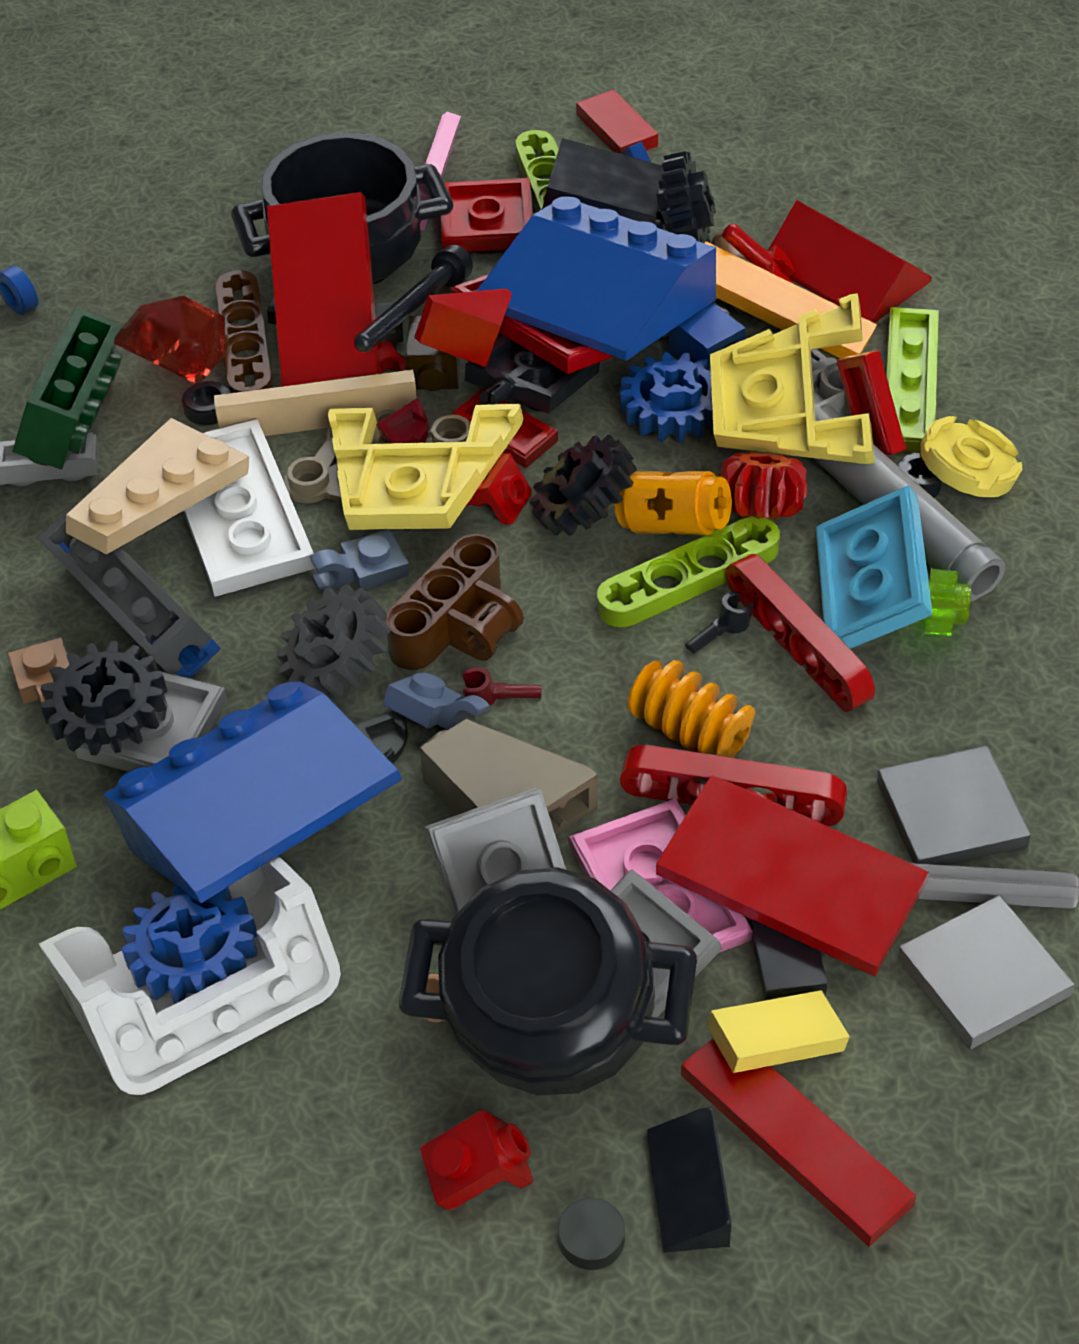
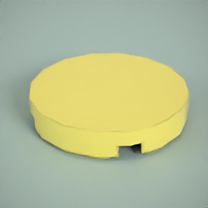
M948 416L933 421L920 443L922 459L935 476L956 490L977 497H999L1010 492L1023 469L1022 462L1018 463L1015 459L1018 451L1006 436L999 430L978 420L969 419L967 424L955 423L957 417Z

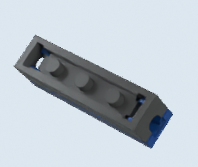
M75 502L38 539L147 654L155 658V661L167 673L190 679L221 649L220 646L122 547L106 555L78 539L70 546V542L74 537L66 533V514L78 504Z

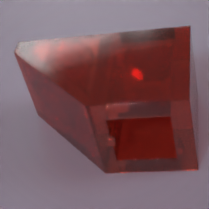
M184 295L141 305L116 334L114 344L193 383H199L206 378L225 356V316Z

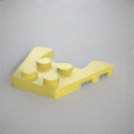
M858 293L839 299V307L820 315L816 309L798 317L799 324L778 333L772 334L771 330L768 329L710 354L713 430L717 447L859 464L875 463L869 413L816 421L811 350L863 341Z
M520 404L475 405L467 440L465 442L371 444L377 424L373 408L329 409L328 418L332 429L333 449L338 466L337 474L341 499L349 530L451 528L523 424Z

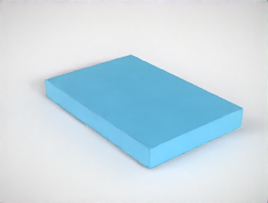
M909 485L815 526L823 622L849 649L933 615L918 496Z

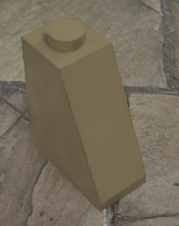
M465 719L449 730L438 732L426 744L420 747L423 781L456 815L537 787L542 791L554 833L557 835L598 808V774L590 767L471 720Z

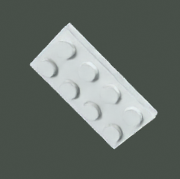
M258 419L203 433L213 439L224 441L229 447L249 456L247 475L182 511L214 597L315 569L310 557L314 554Z

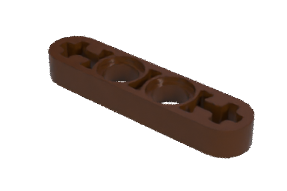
M245 270L226 272L217 279L215 287L228 388L231 393L273 388L258 280L254 274ZM242 290L244 300L234 301V291ZM240 319H249L253 321L252 323L244 326L231 325L233 322ZM244 350H253L258 352L254 356H250L247 358H239L235 356L237 353ZM254 374L255 385L246 387L244 375Z

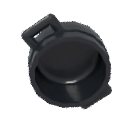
M343 132L311 137L292 144L275 156L262 175L263 199L234 206L231 211V217L246 255L258 257L271 254L267 206L361 192L365 196L372 281L374 285L382 282L413 256L421 240V221L449 214L453 210L454 204L438 169L433 164L414 166V162L401 147L373 135ZM418 185H425L431 199L420 201ZM264 219L266 235L258 236L253 221Z
M558 867L521 870L479 889L454 916L452 921L420 919L414 923L411 929L399 1008L402 1013L408 1016L448 1020L461 1049L500 1084L537 1096L577 1094L616 1075L643 1042L680 1045L686 1040L689 1030L697 955L692 948L687 946L647 942L627 904L595 878ZM434 945L442 946L438 955L439 994L426 992ZM653 968L670 970L664 1018L652 1017L655 1008Z

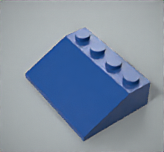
M560 197L555 199L552 204L532 215L477 291L508 289L512 296L505 316L620 359L628 360L716 300V247L696 241L690 235H678L659 229L651 222H638L620 216L614 210L599 209L581 203L575 197Z
M300 681L276 686L269 691L266 700L248 710H238L226 715L219 721V727L204 736L187 739L176 744L169 751V756L154 765L137 768L126 773L118 781V786L103 795L132 853L195 900L202 903L401 781L402 778L399 770L323 692Z

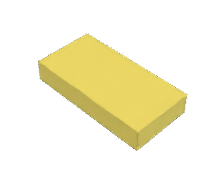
M821 990L712 1010L706 1025L733 1073L843 1052L850 1038Z

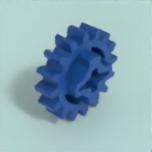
M663 352L662 361L656 362L653 358L647 356L644 357V368L631 365L629 367V377H622L620 412L626 413V424L628 426L639 424V434L641 436H645L651 431L657 432L659 442H663L668 435H675L679 443L684 442L686 433H692L699 439L704 437V426L713 429L711 370L707 371L708 360L703 358L696 363L690 362L689 353H683L679 360H674L669 352Z
M174 884L173 896L165 898L156 891L151 894L154 907L150 910L136 907L133 910L137 925L124 927L123 934L127 945L122 947V953L128 970H130L134 983L138 988L147 985L150 996L154 1000H158L167 991H170L173 1002L176 1004L184 1000L187 993H197L246 968L245 959L257 957L258 950L254 940L257 937V929L253 914H249L246 901L242 896L232 900L229 887L200 903Z

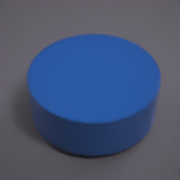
M12 265L0 272V295L9 308L17 314L23 315L38 306L39 301L36 290L28 276L18 266Z

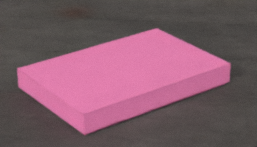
M676 798L569 836V846L585 876L597 879L609 890L633 869L716 937L722 947L720 952L752 941L753 931L744 915L656 875L657 861L686 816Z

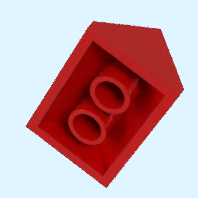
M799 200L795 201L769 247L770 249L776 244L788 256L796 273L788 277L789 279L821 298L840 306L839 299L858 293L861 317L873 323L890 312V307L899 306L930 283L932 276Z

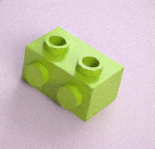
M37 789L0 809V909L77 867L65 827Z

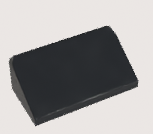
M713 1107L698 1109L647 1129L663 1253L730 1247L731 1217Z

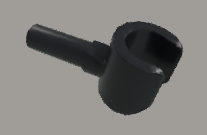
M726 593L721 601L718 618L711 622L710 626L685 643V647L695 654L717 636H721L725 632L735 634L745 631L749 627L754 605L750 604L745 609H737L740 593Z

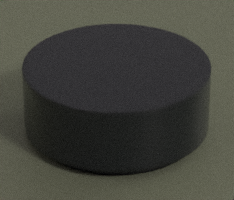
M203 381L189 387L182 396L186 418L199 425L218 423L214 396L230 394L231 392L228 387L215 381Z

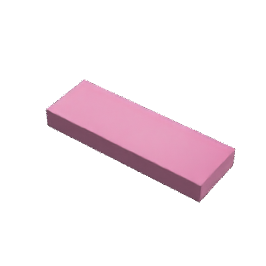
M450 112L442 115L425 163L433 164L438 169L441 178H443L461 116ZM418 185L420 201L431 199L425 185ZM428 219L421 221L420 230H425Z

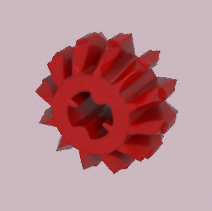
M750 451L748 454L736 453L723 461L722 472L719 473V476L725 478L729 483L732 496L731 512H737L740 516H753L757 519L771 518L774 520L779 517L789 518L803 510L804 498H807V469L796 458H788L785 454L775 455L769 452L756 453Z

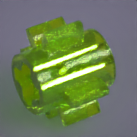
M930 570L929 589L933 615L919 620L925 621V634L952 636L953 624L967 625L971 601V584L957 583V571Z

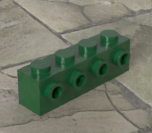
M75 308L26 402L12 452L25 456L36 464L49 465L61 470L70 452L80 454L88 430L94 424L100 404L103 405L111 381H114L123 354L115 351L122 324L83 309Z

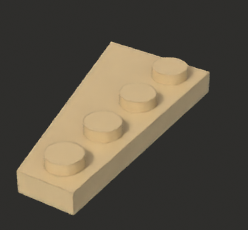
M170 418L66 514V533L107 555L247 475L249 456L229 447L224 441L213 439Z

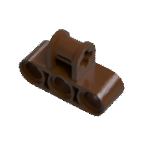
M470 534L461 537L390 607L385 623L390 627L387 640L389 656L394 664L406 670L425 668L449 645L477 660L487 661L496 653V644L507 632H514L523 624L524 617L519 605L511 596L500 590V557L496 541L482 534Z

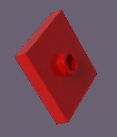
M530 178L444 183L454 207L449 214L441 216L442 249L448 245H458L467 252L507 250L533 215Z

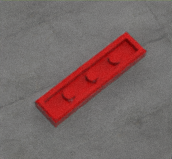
M714 1038L681 1064V1076L868 1247L876 1242L914 1206L916 1199L914 1192L771 1066L733 1073Z

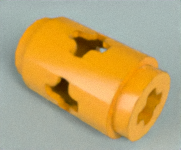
M637 471L630 476V479L634 482L633 485L621 490L619 493L624 500L621 503L614 504L618 523L622 528L630 529L635 534H668L673 532L684 535H710L715 530L725 528L729 522L732 496L726 479L716 476L711 471L675 473Z

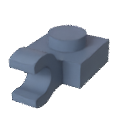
M390 529L340 543L341 554L334 550L326 549L310 556L311 562L317 571L316 574L312 575V580L319 593H323L328 587L335 589L355 582L358 589L362 588L366 591L409 576V563Z
M415 673L412 676L389 684L383 701L384 706L426 728L439 725L446 730L467 719V712L478 716L488 712L490 707L479 696L470 695L463 698L462 695L445 687L442 679L428 673Z

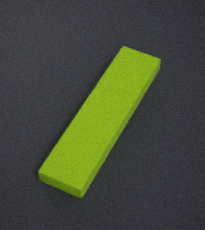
M890 307L886 377L906 445V450H903L904 452L921 453L920 443L936 418L939 310Z

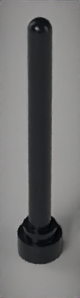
M458 245L444 247L434 256L431 263L432 271L356 335L354 339L355 348L360 352H369L424 304L428 295H434L443 286L454 287L461 284L469 277L473 269V261L470 254Z

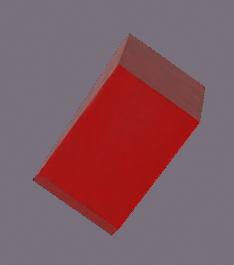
M508 289L428 295L414 338L423 345L486 367L512 293Z

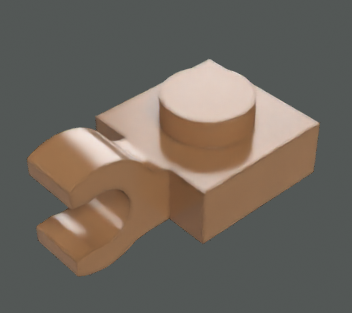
M61 637L8 653L24 704L39 699L41 702L45 701L41 692V685L54 683L49 670L53 666L64 669L69 666L67 653Z

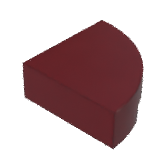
M416 398L377 423L376 427L387 444L425 443L429 431V421L420 400Z

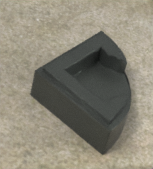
M392 710L354 724L392 764L403 752L408 736L405 716Z

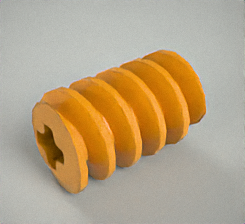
M654 660L647 664L637 676L629 693L627 709L631 715L636 718H645L646 723L651 728L662 730L664 735L672 741H680V744L687 751L735 758L749 737L751 726L755 720V708L751 705H745L734 714L738 704L737 696L732 693L726 694L717 702L720 694L719 685L709 682L701 688L703 679L701 674L697 671H691L684 676L685 666L679 660H673L664 669H662L660 660Z

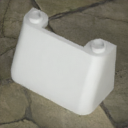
M279 856L228 886L232 900L242 896L246 901L249 914H253L257 929V937L254 938L258 950L257 957L245 959L246 968L197 993H187L185 999L176 1004L173 1002L170 991H167L158 1000H154L150 996L147 985L138 988L134 983L130 970H128L122 951L112 955L109 945L101 934L90 927L68 929L39 943V947L52 975L104 1067L120 1090L134 1095L152 1092L311 1009L332 995L339 983L341 975L340 965L312 888Z

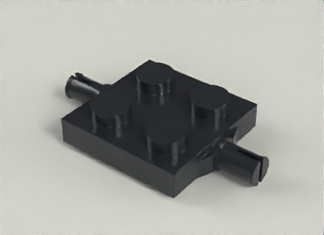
M503 335L495 341L486 367L470 361L465 364L464 381L485 389L479 397L481 405L502 404L505 400L513 399L525 404L532 410L543 411L549 414L599 373L600 362L567 374Z

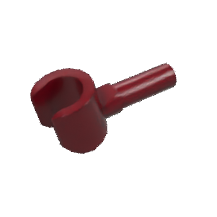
M472 667L463 673L466 688L463 689L464 697L470 695L479 696L490 706L494 704L496 699L541 698V685L493 683L490 672L482 667Z

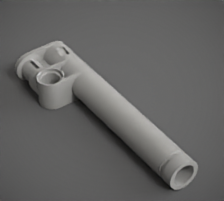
M819 348L812 349L811 363L816 421L851 416L837 360L830 357L826 358L818 351ZM874 444V464L813 458L863 505L909 485L918 496L926 563L951 584L967 601H975L991 592L1002 579L1006 570V563Z

